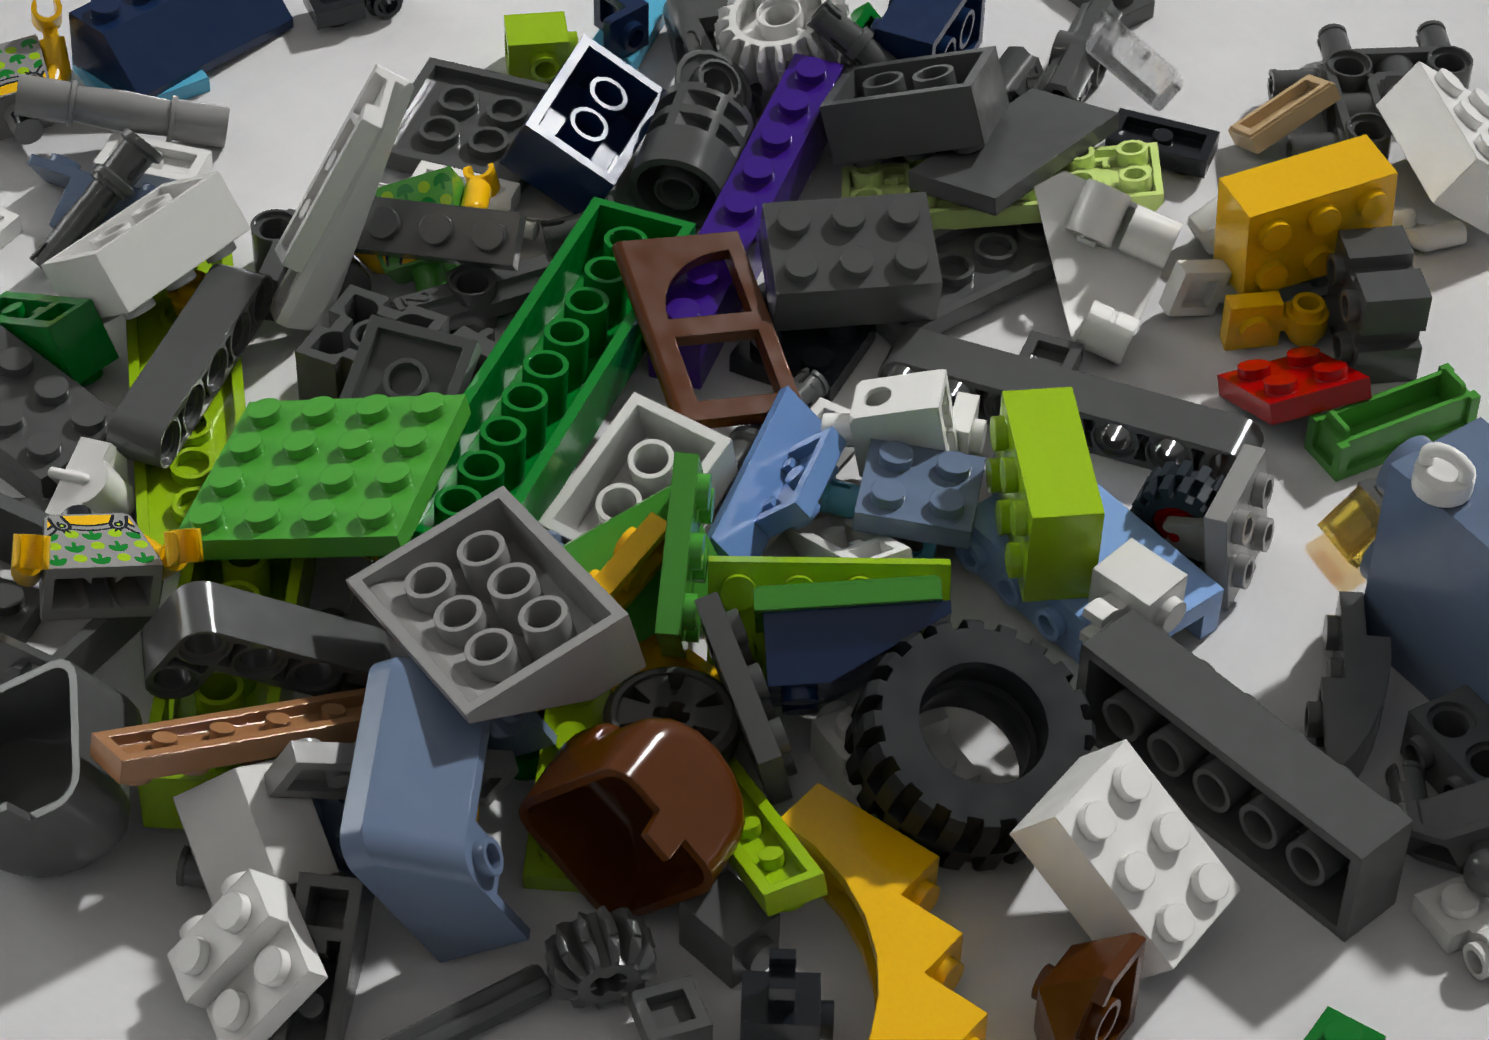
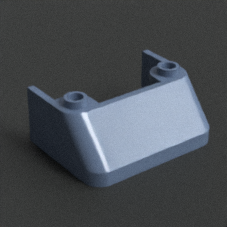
M398 656L375 663L369 670L340 827V846L345 862L352 873L440 963L527 941L530 938L531 929L497 894L499 875L504 868V857L501 847L494 838L489 837L476 822L487 749L513 750L516 757L555 746L557 735L536 711L469 724L411 658Z

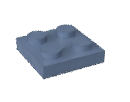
M871 438L854 510L852 530L969 550L986 457L968 455L959 451H944L908 445L900 441H884Z

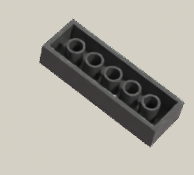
M1130 610L1081 643L1076 690L1081 688L1084 691L1091 707L1083 719L1092 720L1095 724L1097 739L1095 746L1098 749L1127 739L1188 820L1343 942H1346L1395 904L1414 821L1398 805L1383 798L1359 780L1349 768L1338 764L1310 743L1300 731L1289 727L1261 706L1255 697L1244 693L1216 672L1207 661L1199 659L1171 638L1162 627L1154 625L1136 610Z

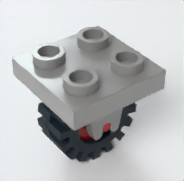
M1244 444L1226 478L1221 474L1216 480L1209 477L1212 468L1204 464L1199 472L1194 471L1193 461L1183 460L1179 469L1174 460L1165 462L1163 468L1158 465L1145 480L1130 509L1131 512L1198 568L1202 564L1205 566V573L1224 589L1221 609L1229 610L1239 589L1246 590L1249 587L1254 573L1255 559L1259 551L1267 552L1274 533V519L1267 517V506L1271 500L1274 487V476L1267 473V448Z

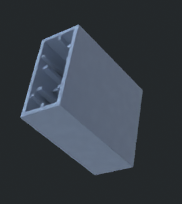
M1480 417L1435 441H1431L1423 435L1412 437L1400 444L1388 456L1379 471L1376 482L1378 491L1383 495L1376 536L1363 555L1360 573L1367 580L1364 592L1367 635L1391 637V666L1429 701L1468 685L1489 707V423ZM1431 442L1448 444L1468 457L1476 468L1477 476L1470 500L1460 506L1441 508L1427 504L1416 496L1412 490L1411 478L1414 464L1422 446Z

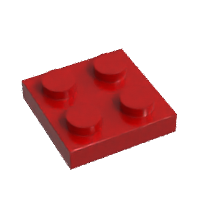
M1301 346L1287 351L1286 357L1271 361L1263 359L1243 361L1237 365V370L1217 375L1219 396L1270 425L1372 398L1369 376L1351 368L1344 361L1336 360L1324 354L1319 348L1313 346Z

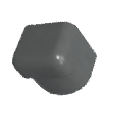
M57 659L50 661L0 685V870L19 876L44 877L65 874L86 867L111 852L128 829L130 787L124 784L119 785L89 756L91 733L142 725L140 711L127 696L68 660Z

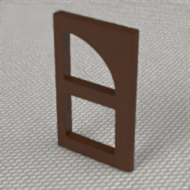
M738 231L619 241L612 246L617 266L669 409L711 429L763 423L779 390L786 386H789L800 398ZM725 260L744 312L668 319L665 302L667 291L680 276L695 267L714 261ZM754 339L774 393L698 401L679 347Z

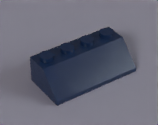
M91 0L89 3L69 12L73 65L78 68L81 67L113 89L127 90L155 97L198 71L203 70L206 73L294 27L293 17L283 0Z

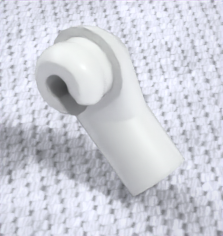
M1408 206L1394 208L1392 226L1403 225L1411 247L1414 249L1429 252L1466 243L1467 230L1460 218L1425 225L1416 223L1417 212L1414 208H1409Z

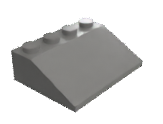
M501 486L346 579L347 585L353 594L469 724L594 700L647 667L629 614L504 486Z

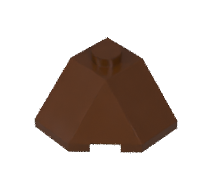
M1134 932L1074 944L1069 947L1056 966L1050 963L1045 965L1039 973L1031 992V998L1037 1001L1033 1028L1037 1040H1120L1134 1022L1146 938Z

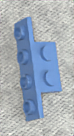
M789 386L779 390L707 534L718 556H761L771 537L792 527L795 530H799L808 525L820 511V504L818 502L825 487L838 473L839 467L836 464L847 441L833 426L821 431L822 421Z

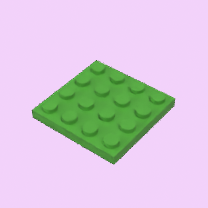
M429 392L419 396L399 397L374 394L364 398L342 399L319 396L310 400L279 401L275 398H265L256 402H249L178 529L201 528L204 560L386 556L410 542L471 415L466 394L442 395L437 392Z

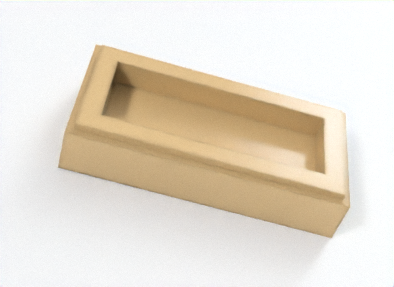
M1308 74L1231 125L1228 132L1235 145L1259 154L1340 100L1341 96L1335 83Z

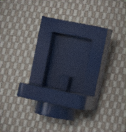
M594 0V25L603 31V47L622 59L649 45V3L644 0Z

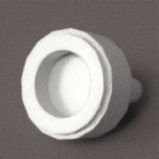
M1441 442L1427 443L1422 446L1414 464L1411 478L1412 490L1418 498L1427 504L1441 508L1460 506L1470 500L1477 477L1476 468L1468 457L1455 447Z

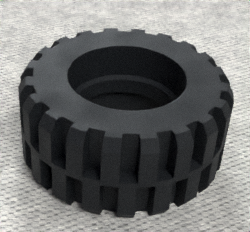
M963 619L958 628L953 629L951 622L943 621L928 625L923 635L912 632L901 639L893 652L886 653L876 666L850 715L852 721L845 733L844 748L851 754L845 767L849 782L853 786L860 784L862 786L861 791L856 797L861 809L869 814L875 812L882 822L938 855L941 868L959 871L966 861L972 862V868L977 872L995 870L1002 859L1005 863L1012 865L1027 858L1009 833L1079 757L1091 753V749L1097 742L1095 724L1092 720L1083 719L1091 707L1084 691L1081 688L1073 690L1069 682L1074 676L1062 661H1059L1057 664L1051 662L1045 656L1048 648L1038 641L1032 639L1030 644L1015 637L1017 630L998 624L995 631L984 629V622L981 620ZM958 707L976 712L989 719L1006 735L1012 744L1018 760L1019 778L1002 784H981L966 780L952 773L934 757L927 747L920 729L919 714L934 708Z

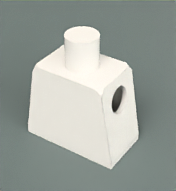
M946 369L862 380L856 385L850 413H824L822 417L821 431L833 426L847 441L844 448H854L858 472L861 477L871 438L884 441H900L908 445L960 452Z

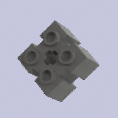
M1403 225L1338 230L1335 253H1329L1327 257L1326 270L1329 288L1327 295H1322L1321 297L1324 299L1329 311L1327 328L1330 327L1333 335L1334 357L1336 360L1344 361L1351 368L1369 376L1371 384L1413 381L1417 378L1422 353L1419 335L1420 331H1426L1432 295L1421 268L1414 269L1412 265L1414 251Z
M350 284L328 311L330 328L317 324L295 351L299 400H310L319 396H328L333 399L340 398L371 314L450 334L449 316L409 304L401 312L390 308V297Z

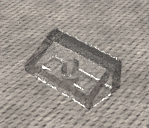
M1103 10L1099 14L1085 43L1087 53L1156 111L1163 110L1184 86V81L1179 71L1108 10L1106 12Z

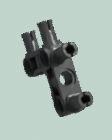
M1436 20L1426 21L1418 27L1416 42L1419 47L1352 49L1344 26L1333 23L1322 27L1318 32L1319 39H1317L1323 59L1319 64H1315L1313 68L1269 70L1267 83L1269 100L1308 74L1335 83L1341 96L1340 100L1321 112L1327 132L1288 134V142L1286 144L1287 158L1367 134L1388 160L1393 134L1376 104L1418 61L1437 72L1441 68L1447 69L1468 90L1473 68L1472 56L1462 48L1451 46L1444 24Z

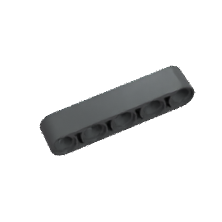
M216 263L210 268L112 415L107 429L106 442L112 443L117 448L116 450L127 460L163 469L168 468L172 464L265 320L273 298L274 284L270 275Z

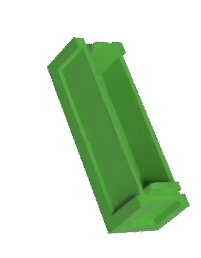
M1449 363L1439 366L1437 372L1375 394L1371 399L1349 404L1328 411L1325 414L1319 412L1309 415L1304 448L1333 480L1338 482L1382 465L1400 444L1412 437L1423 435L1431 441H1435L1476 420L1481 396L1475 390L1469 391L1466 388L1465 382L1454 372L1455 369Z

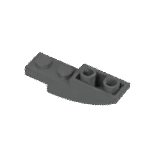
M1339 591L1335 615H1325L1323 625V649L1333 651V658H1328L1326 677H1321L1317 701H1307L1304 732L1305 737L1315 738V746L1338 764L1349 768L1358 778L1373 750L1380 727L1391 668V637L1367 635L1363 592Z

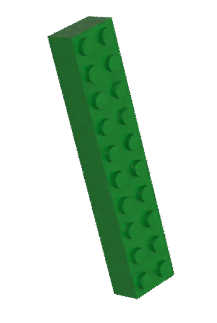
M593 197L463 393L466 394L471 415L411 540L501 486H504L537 521L540 520L562 490L647 350L617 266L612 246L619 241L695 235L696 223Z

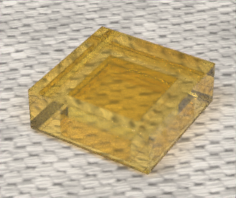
M1359 485L1317 524L1346 561L1357 569L1360 567L1364 553L1375 539L1381 506L1367 490Z

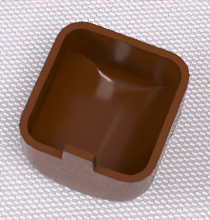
M670 718L641 719L621 728L610 723H604L576 733L556 753L521 802L518 811L520 821L529 834L596 910L604 905L609 912L620 907H628L632 915L635 916L646 915L709 891L737 849L745 825L744 802L733 771L719 750L699 731Z

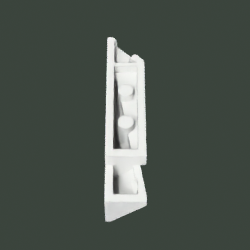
M375 64L275 247L281 264L289 268L276 290L270 306V312L275 323L283 327L312 331L317 324L324 327L328 326V311L338 299L414 90V85L411 81L378 64Z

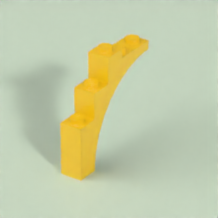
M817 783L781 818L823 871L828 895L822 898L841 918L863 957L874 994L875 1015L868 1040H985L988 1013L953 991L964 971V964L961 963L963 933L930 913L940 894V887L937 885L939 856L822 784Z

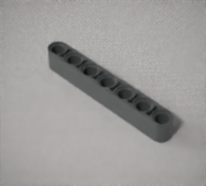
M907 328L898 334L878 372V378L946 369L952 406H954L958 392L980 395L978 419L987 420L988 425H990L991 416L1000 415L1002 391L1072 387L1089 453L1153 470L1158 465L1163 468L1165 462L1173 460L1179 469L1183 460L1193 461L1194 471L1199 472L1204 464L1212 468L1209 477L1216 480L1221 474L1226 478L1244 444L1262 447L1264 443V435L1260 427L1246 417L921 328Z

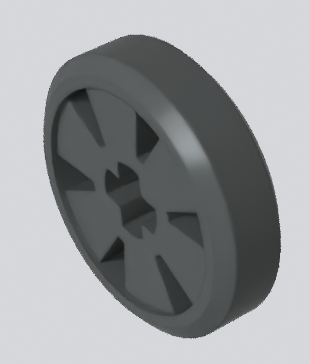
M658 667L634 674L621 682L612 691L603 711V724L610 723L620 728L641 719L670 718L699 731L719 750L727 763L734 755L739 742L740 722H738L734 711L733 700L729 699L724 685L714 677L690 668Z

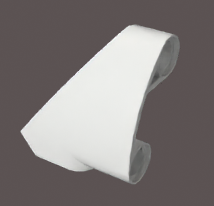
M1063 171L1034 186L1070 337L1073 342L1084 344V350L1120 365L1183 224L1132 202V198L1129 195L1093 179L1085 180L1067 171Z

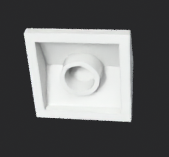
M276 759L234 768L173 797L176 810L212 906L222 897L220 887L223 881L229 876L247 871L249 868L287 881L292 892L297 889L299 871L339 875V870L312 798L269 797L264 774Z

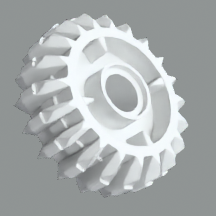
M728 0L727 6L718 9L719 18L714 23V37L718 53L727 56L736 63L748 78L750 85L761 83L765 91L772 88L775 84H779L795 53L840 63L841 55L832 44L806 25L826 0ZM830 0L842 13L851 19L846 0Z

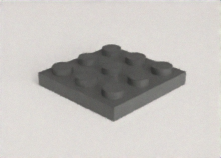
M430 57L413 82L414 90L385 168L413 174L421 160L462 170L466 166H472L473 172L483 174L488 170V164L494 163L498 178L520 183V192L522 194L528 182L504 167L499 161L549 84Z

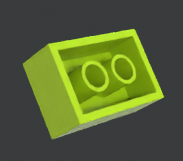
M1057 387L1002 391L1000 415L991 416L990 418L991 446L996 455L995 458H987L986 483L988 492L998 493L999 497L995 505L998 535H1007L1009 543H1006L1005 564L1008 578L1018 579L1023 602L1089 598L1092 571L1099 561L1105 512L1073 388Z

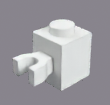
M1130 538L1093 568L1088 605L1083 608L1082 615L1091 623L1080 631L1079 640L1082 642L1086 641L1132 609L1136 610L1154 625L1162 627L1167 633L1171 632L1180 623L1186 611L1184 595L1188 575L1144 545Z

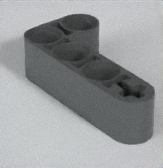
M195 581L181 585L169 596L141 631L145 688L151 695L162 699H179L193 694L214 671L311 696L366 688L369 670L372 665L391 659L389 637L384 630L378 627L209 581Z

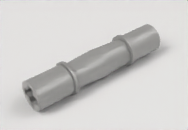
M20 73L14 107L15 116L66 123V126L72 127V122L122 132L127 127L137 134L167 136L166 142L175 140L220 148L225 146L230 107L178 99L176 95H173L172 100L127 90L79 86L78 80L74 79L70 82Z

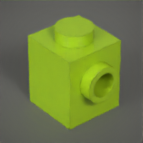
M565 12L504 15V46L507 74L550 84L578 43L577 31L567 30Z

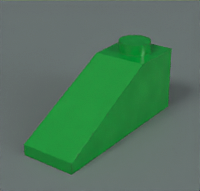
M5 291L0 295V325L82 387L100 379L104 374L102 369L119 358L91 299Z

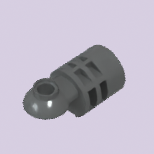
M694 50L685 54L677 64L674 85L662 92L628 179L630 195L641 209L696 223V228H702L754 130L752 116L749 112L752 102V90L749 80L741 68L727 56L712 50Z

